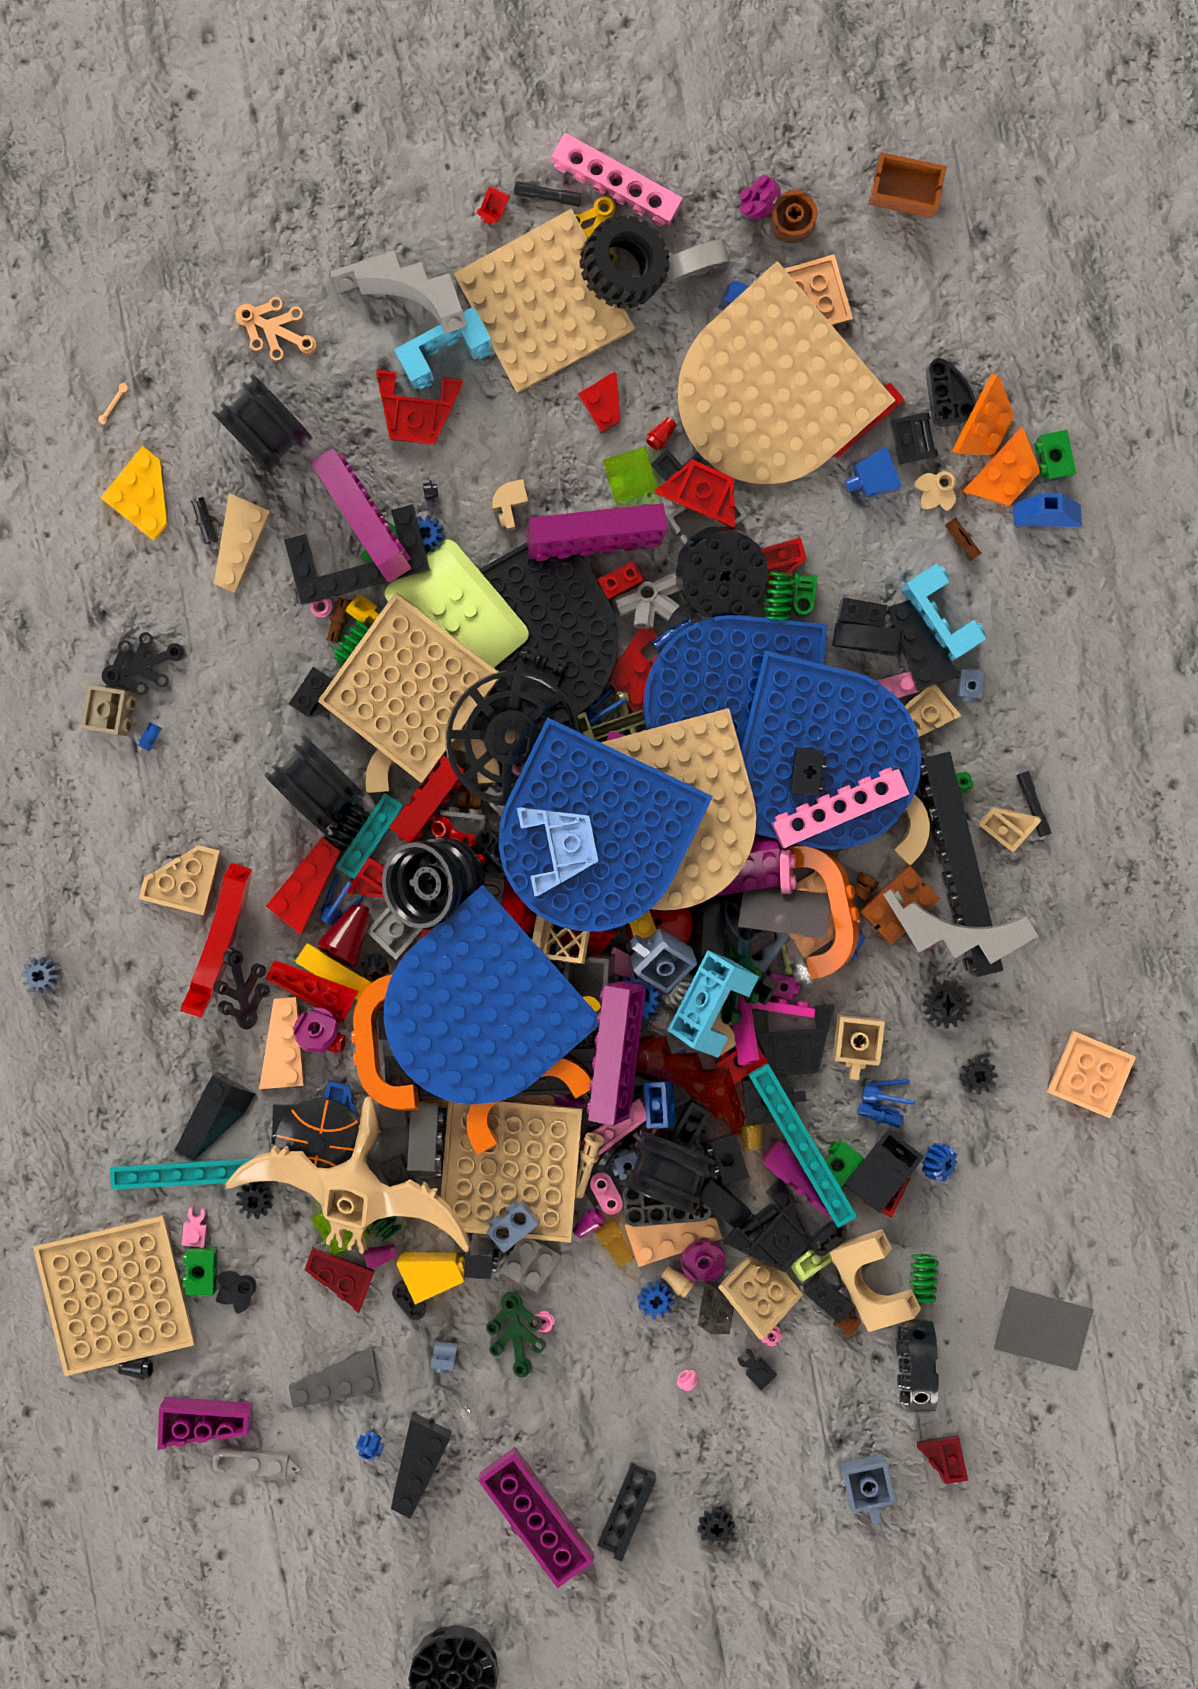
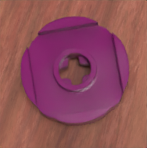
M766 174L761 175L756 182L740 193L739 198L742 200L740 203L741 213L748 220L753 218L755 221L767 216L775 207L773 203L775 198L780 197L781 188L779 184Z
M313 1008L314 1011L304 1012L298 1017L293 1033L295 1034L296 1042L302 1049L308 1052L318 1051L322 1053L327 1051L328 1047L336 1039L339 1023L328 1010ZM318 1026H320V1027H319V1029H320L319 1032H317L316 1034H314V1033L312 1032V1029H313V1028H317Z
M706 1237L700 1238L698 1241L688 1245L680 1256L685 1275L695 1282H698V1280H705V1282L713 1281L725 1269L726 1257L722 1247ZM707 1258L708 1262L706 1264L703 1262L699 1264L700 1259Z

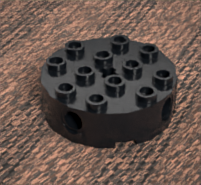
M726 526L705 528L690 537L678 555L675 574L676 585L683 598L706 617L741 615L751 609L764 592L768 580L767 559L761 547L737 528L732 529Z
M911 1319L902 1322V1326L897 1327V1336L900 1342H896V1354L900 1356L898 1368L899 1372H901V1374H897V1386L902 1389L899 1392L900 1405H904L906 1412L936 1411L939 1374L936 1372L938 1350L934 1324L926 1319Z
M459 1625L440 1627L425 1636L414 1651L408 1677L410 1689H496L499 1673L496 1652L487 1638L472 1628Z

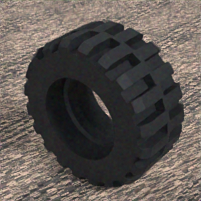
M618 215L617 218L612 216L606 219L605 222H601L586 240L580 253L582 257L579 260L580 268L584 269L581 275L583 280L588 282L587 288L590 291L593 290L596 293L595 297L599 300L604 299L606 301L605 304L609 306L617 304V308L625 309L627 306L635 308L639 304L642 305L657 292L667 278L670 263L667 261L669 251L664 249L666 243L663 238H659V232L655 228L651 229L648 226L649 223L644 220L642 222L638 221V217L630 216L628 219L626 215ZM619 247L630 252L639 264L640 277H629L620 273L611 263L609 248Z

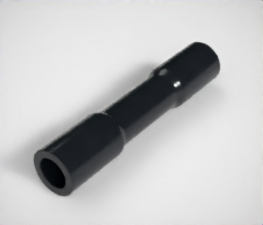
M520 181L515 182L514 195L541 198L580 207L582 193L550 189Z
M1029 771L1017 774L1016 777L1032 816H1037L1041 819V822L1035 827L1039 838L1051 834V829L1042 811Z

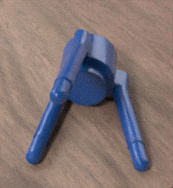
M613 687L605 692L593 704V707L583 712H586L590 727L602 723L601 717L626 702V699L623 698L598 714L594 711L614 691Z
M339 874L335 875L325 903L320 909L322 913L319 918L331 926L349 908L347 907L340 913L342 909L338 906L352 885L350 881L343 888L335 903H330ZM359 896L352 904L357 905L363 900V897Z
M908 1079L880 1082L870 1081V1085L864 1084L862 1101L870 1105L883 1106L886 1110L899 1114V1110L879 1102L887 1100L903 1104H915L913 1100L882 1095V1089L878 1088L880 1086L908 1084L910 1082Z

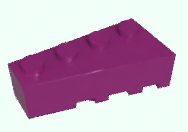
M165 1397L159 1407L157 1450L174 1445L176 1447L185 1446L187 1443L193 1442L203 1443L217 1438L221 1440L246 1436L252 1426L253 1403Z

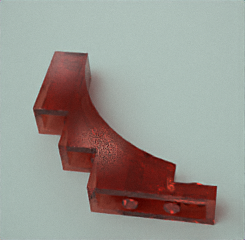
M666 1036L639 1039L636 1072L651 1074L684 1088L699 1099L715 1118H726V1124L730 1126L732 1134H741L745 1116L729 1068L703 1070L698 1052L672 1054Z

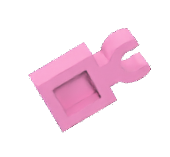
M194 1207L189 1209L188 1217L191 1222L184 1223L183 1246L205 1247L208 1224L201 1223L206 1216L205 1208L201 1209L200 1216L194 1215Z

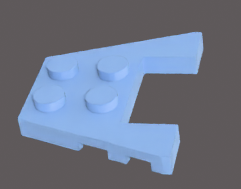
M517 808L521 829L545 824L554 867L553 872L531 876L534 896L543 894L598 862L590 816Z

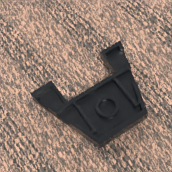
M834 1004L813 1005L815 1008L814 1029L769 1032L767 1010H752L755 1033L775 1076L819 1073L831 1017L834 1012Z
M778 1178L766 1193L781 1207L779 1213L753 1241L739 1227L735 1226L722 1242L785 1273L808 1247V1242L812 1235L794 1205V1200L789 1195L785 1182Z

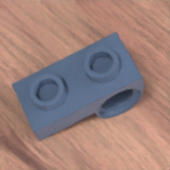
M435 1341L434 1354L431 1360V1368H435V1372L449 1373V1370L453 1371L458 1344Z

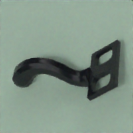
M646 1121L614 1143L605 1152L597 1167L599 1172H606L614 1157L632 1142L637 1140L641 1142L642 1137L638 1133ZM653 1128L652 1135H655L659 1128Z

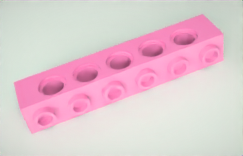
M564 133L552 155V163L558 171L571 173L578 182L583 184L585 182L589 183L598 193L603 195L607 193L613 197L612 199L616 203L632 207L633 212L640 216L645 214L652 218L654 224L660 227L666 226L669 228L682 205V197L567 133ZM574 157H580L583 161L576 165L571 160ZM593 168H600L602 173L600 175H593L590 171ZM612 179H619L622 184L613 186L610 181ZM637 189L642 194L639 197H633L630 195V191ZM652 200H657L661 203V206L652 208L649 203Z
M889 767L878 772L880 776L875 779H871V776L859 780V785L854 788L848 785L838 789V795L831 798L829 794L816 799L817 804L809 806L806 803L797 807V812L788 815L785 812L776 816V821L771 824L781 847L786 848L908 795V789L899 769L892 770ZM879 782L883 783L886 787L883 795H879L875 791V786ZM858 791L863 792L865 795V801L862 804H858L854 799ZM837 800L842 801L845 806L841 813H837L833 807ZM816 809H820L824 813V818L821 822H816L813 819V812ZM795 818L803 821V828L800 831H795L792 828V821Z

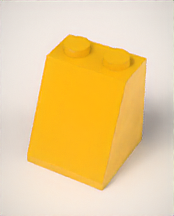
M404 1252L400 1254L396 1263L415 1304L465 1281L464 1256L460 1258L458 1252Z

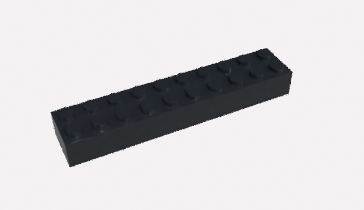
M951 752L924 757L919 764L921 769L920 777L923 782L920 789L923 799H927L928 807H926V811L934 827L931 829L933 841H937L939 850L936 851L939 864H943L944 872H941L944 885H948L947 901L950 907L953 906L955 914L952 915V921L954 924L971 927L993 926ZM979 945L964 953L965 958L962 959L964 969L975 977L1004 971L1001 958L990 964Z

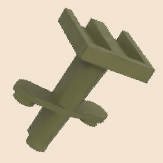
M619 691L615 693V701L618 702L623 698L626 699L625 703L617 707L620 717L590 727L586 712L579 714L577 719L580 733L594 740L608 736L610 730L614 732L625 730L626 735L636 733L634 727L645 723L643 710L629 714L627 707L630 704L629 697L626 692L622 693Z

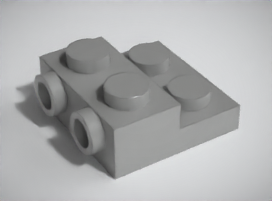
M387 907L367 930V933L395 960L400 962L404 955L419 941L422 929L430 928L418 929L409 927L400 922L393 915L389 907Z
M522 1238L513 1245L509 1254L506 1252L503 1254L498 1263L501 1265L499 1271L517 1283L521 1282L537 1293L560 1258L561 1253L539 1239Z

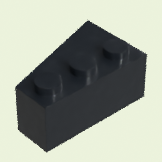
M468 1233L470 1251L468 1253L465 1252L464 1278L491 1279L492 1273L497 1272L499 1249H495L496 1244L488 1234Z

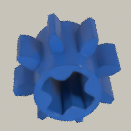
M366 1432L365 1436L360 1435L355 1447L359 1450L358 1455L366 1460H374L375 1456L380 1457L384 1447V1443L380 1442L381 1436L374 1432Z

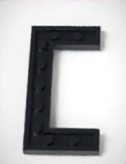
M411 504L391 510L398 539L411 558L407 561L411 569L395 580L431 571L414 505ZM307 534L284 540L301 605L311 604L388 582L374 562L318 577Z

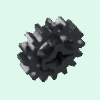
M944 980L943 985L936 981V988L929 986L930 994H923L927 998L926 1002H922V1005L927 1007L923 1013L925 1015L930 1014L931 1016L928 1018V1021L933 1022L936 1020L935 1025L937 1027H940L942 1023L946 1029L949 1028L950 1023L957 1027V1020L964 1022L963 1014H970L966 1010V1007L971 1006V1003L966 1001L970 995L968 993L963 994L962 992L965 988L963 986L957 988V982L955 981L951 985H949L948 980ZM951 990L958 994L960 1000L952 997ZM941 991V995L937 999H933ZM946 999L951 1002V1005H948L947 1009L942 1006V1003H945ZM933 1008L941 1012L942 1018L934 1013ZM956 1009H959L958 1013L952 1017Z

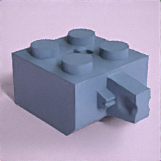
M658 928L647 940L638 935H635L630 940L631 947L635 950L630 956L633 971L640 978L665 993H668L697 965L692 947L661 928Z
M883 1453L841 1462L840 1466L851 1512L862 1510L864 1513L869 1512L872 1524L880 1523L878 1510L883 1509L885 1505L895 1504L887 1461Z

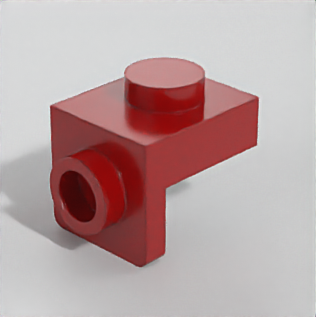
M489 186L482 205L477 209L476 214L481 216L480 219L488 224L501 221L511 195L493 186Z

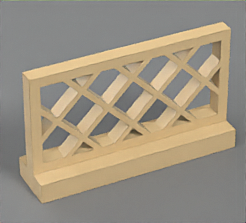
M537 915L532 940L550 960L585 964L590 931H583L580 935L576 936L572 929L564 928L556 934L553 930L554 924ZM569 932L574 940L564 946L559 938ZM557 942L561 950L555 955H549L550 946ZM577 943L580 948L579 957L573 958L568 950Z

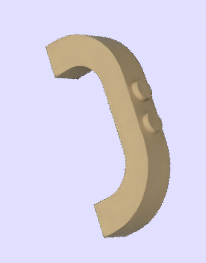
M456 739L452 744V750L466 753L464 739ZM471 739L472 750L478 760L487 750L483 741ZM379 749L372 756L367 768V793L391 791L390 771L395 762ZM492 758L484 768L493 774L501 776L499 763L496 759ZM479 772L477 773L478 784L497 783L489 780Z
M915 794L911 803L904 811L907 818L906 833L891 849L909 866L925 849L930 832L927 811Z

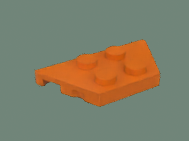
M990 375L952 450L953 453L994 455L1014 417L1012 407L998 375Z
M1022 427L962 491L964 494L982 497L981 499L992 500L998 504L1009 506L1040 473L1025 430Z

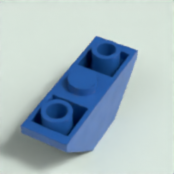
M1039 493L1013 504L1014 526L1081 527V505L1062 493Z

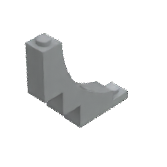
M394 250L330 271L338 293L359 287L362 295L389 294L404 297L428 309L438 319L445 334L467 327L450 274L427 280L422 262L400 268Z
M892 888L883 894L918 952L943 939L954 958L979 945L990 964L1038 937L1037 930L1040 928L1034 918L1029 919L1027 915L995 926H963L932 915L915 901L903 907L902 903L905 901L899 891L894 892Z

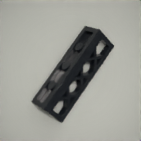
M633 1463L629 1466L597 1543V1546L613 1552L614 1559L621 1562L656 1481L655 1472ZM633 1471L645 1475L641 1483L633 1485L631 1481ZM633 1491L635 1496L634 1502L625 1506L622 1500L623 1494ZM624 1511L627 1518L625 1523L616 1526L613 1519L615 1514ZM612 1532H616L618 1537L615 1546L604 1542L606 1535Z

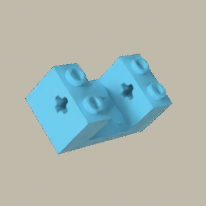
M474 307L463 312L467 327L445 334L440 324L394 349L415 391L418 389L423 391L432 385L431 382L435 381L423 356L427 355L429 357L439 351L438 348L445 344L447 346L453 345L459 340L458 337L460 336L463 338L473 359H483L491 354L490 351L493 350L491 338Z
M936 563L907 582L900 589L907 600L911 601L946 655L952 661L986 640L984 636L986 632L979 622L976 623L973 620L950 634V625L937 614L939 610L935 602L927 598V596L949 583L947 579L949 575L943 566L939 567Z
M707 950L667 1031L693 1049L719 1057L728 1037L712 1026L730 990L749 997L759 976L733 960ZM706 996L705 1002L702 1004V1000Z

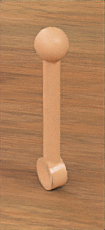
M125 383L119 385V392L105 413L99 416V423L105 424L107 422L108 415L121 395L128 391V386Z

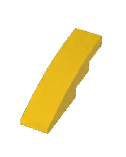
M306 943L295 961L316 976L359 991L355 998L356 1000L373 983L362 974L347 967L343 962L309 943Z

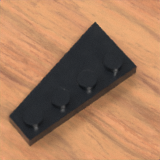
M910 600L888 607L895 630L902 631L900 645L917 691L960 677L959 672Z

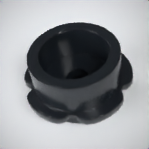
M431 480L428 483H423L425 501L432 500L434 502L435 497H439L437 484H432Z

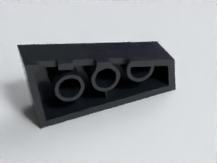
M412 1412L391 1505L392 1510L410 1519L452 1434L451 1430Z

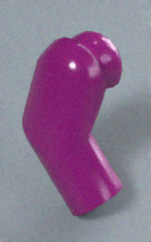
M568 1094L553 1096L554 1101L559 1106L584 1109L583 1098L571 1099Z

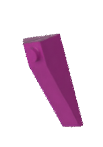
M777 1138L761 1156L764 1165L786 1184L790 1182V1185L796 1192L802 1196L805 1195L812 1205L828 1218H831L787 1140L784 1139L782 1141Z

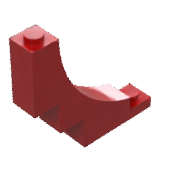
M231 862L223 877L213 922L200 960L191 979L189 991L181 1005V1012L202 1018L215 993L213 990L215 982L221 980L225 973L226 964L223 962V954L232 947L236 939L238 921L246 908L252 869Z

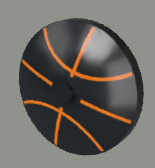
M323 1097L311 1098L295 1105L283 1117L277 1129L275 1146L280 1150L288 1146L290 1151H303L317 1168H331L346 1162L352 1157L360 1120L348 1106L340 1101Z

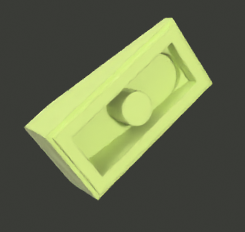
M818 1242V1247L816 1249L821 1250V1244L823 1242ZM808 1248L791 1265V1268L799 1280L805 1281L832 1262L831 1254L829 1252L825 1256H818L812 1254Z

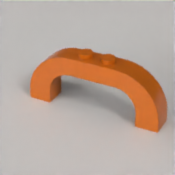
M804 845L786 847L783 850H791L792 854L796 855V867L792 869L802 867L814 869L820 873L826 883L836 931L835 942L829 951L806 957L810 979L825 977L845 966L852 958L858 944L859 928L857 920H859V911L857 907H854V888L849 883L844 866L830 851Z
M391 974L371 983L357 1001L353 1017L354 1031L351 1032L352 1043L356 1047L353 1061L355 1067L358 1068L361 1084L372 1099L395 1110L420 1109L417 1086H390L381 1074L376 1020L379 1011L384 1006L387 987L392 977Z
M564 1056L541 1076H555L563 1080L570 1088L575 1099L590 1090L592 1079L588 1071L579 1062L568 1056ZM497 1102L470 1105L467 1116V1133L477 1155L497 1144L498 1138L488 1121V1113Z

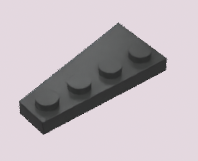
M373 1346L359 1354L348 1357L346 1360L328 1366L322 1371L315 1372L291 1383L289 1391L293 1408L380 1392L381 1388Z

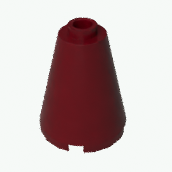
M361 903L357 905L352 904L318 941L316 946L335 959L338 958L343 963L355 967L358 963L371 919L370 909Z

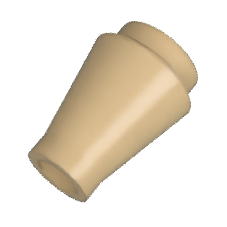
M669 1266L661 1276L678 1296L685 1297L695 1284L686 1275Z

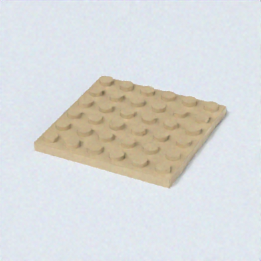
M572 208L454 273L471 308H475L491 338L493 349L517 394L635 330L625 309L617 308V304L613 306L605 304L606 301L604 299L599 300L595 297L596 293L587 288L588 282L587 280L584 281L581 275L584 269L580 268L579 260L582 258L580 253L587 237Z
M394 593L318 702L415 779L424 783L428 774L439 763L441 756L446 753L445 734L451 711L460 696L478 680L499 671L400 594ZM499 679L483 684L477 689L484 699ZM471 696L463 702L458 710L452 730H463L466 726L470 714L477 706Z
M505 1100L498 1101L491 1107L488 1113L489 1124L498 1138L497 1144L477 1155L467 1133V1116L471 1104L448 1101L441 1198L451 1207L463 1225L465 1232L487 1234L486 1232L490 1227L488 1223L497 1215L500 1217L504 1216L507 1213L506 1208L513 1202L520 1203L524 1200L540 1219L537 1227L523 1238L571 1243L583 1108ZM523 1213L515 1214L517 1221H526V1216ZM498 1228V1232L500 1235H509V1231L507 1228Z
M165 1214L38 1244L33 1247L64 1376L196 1344Z

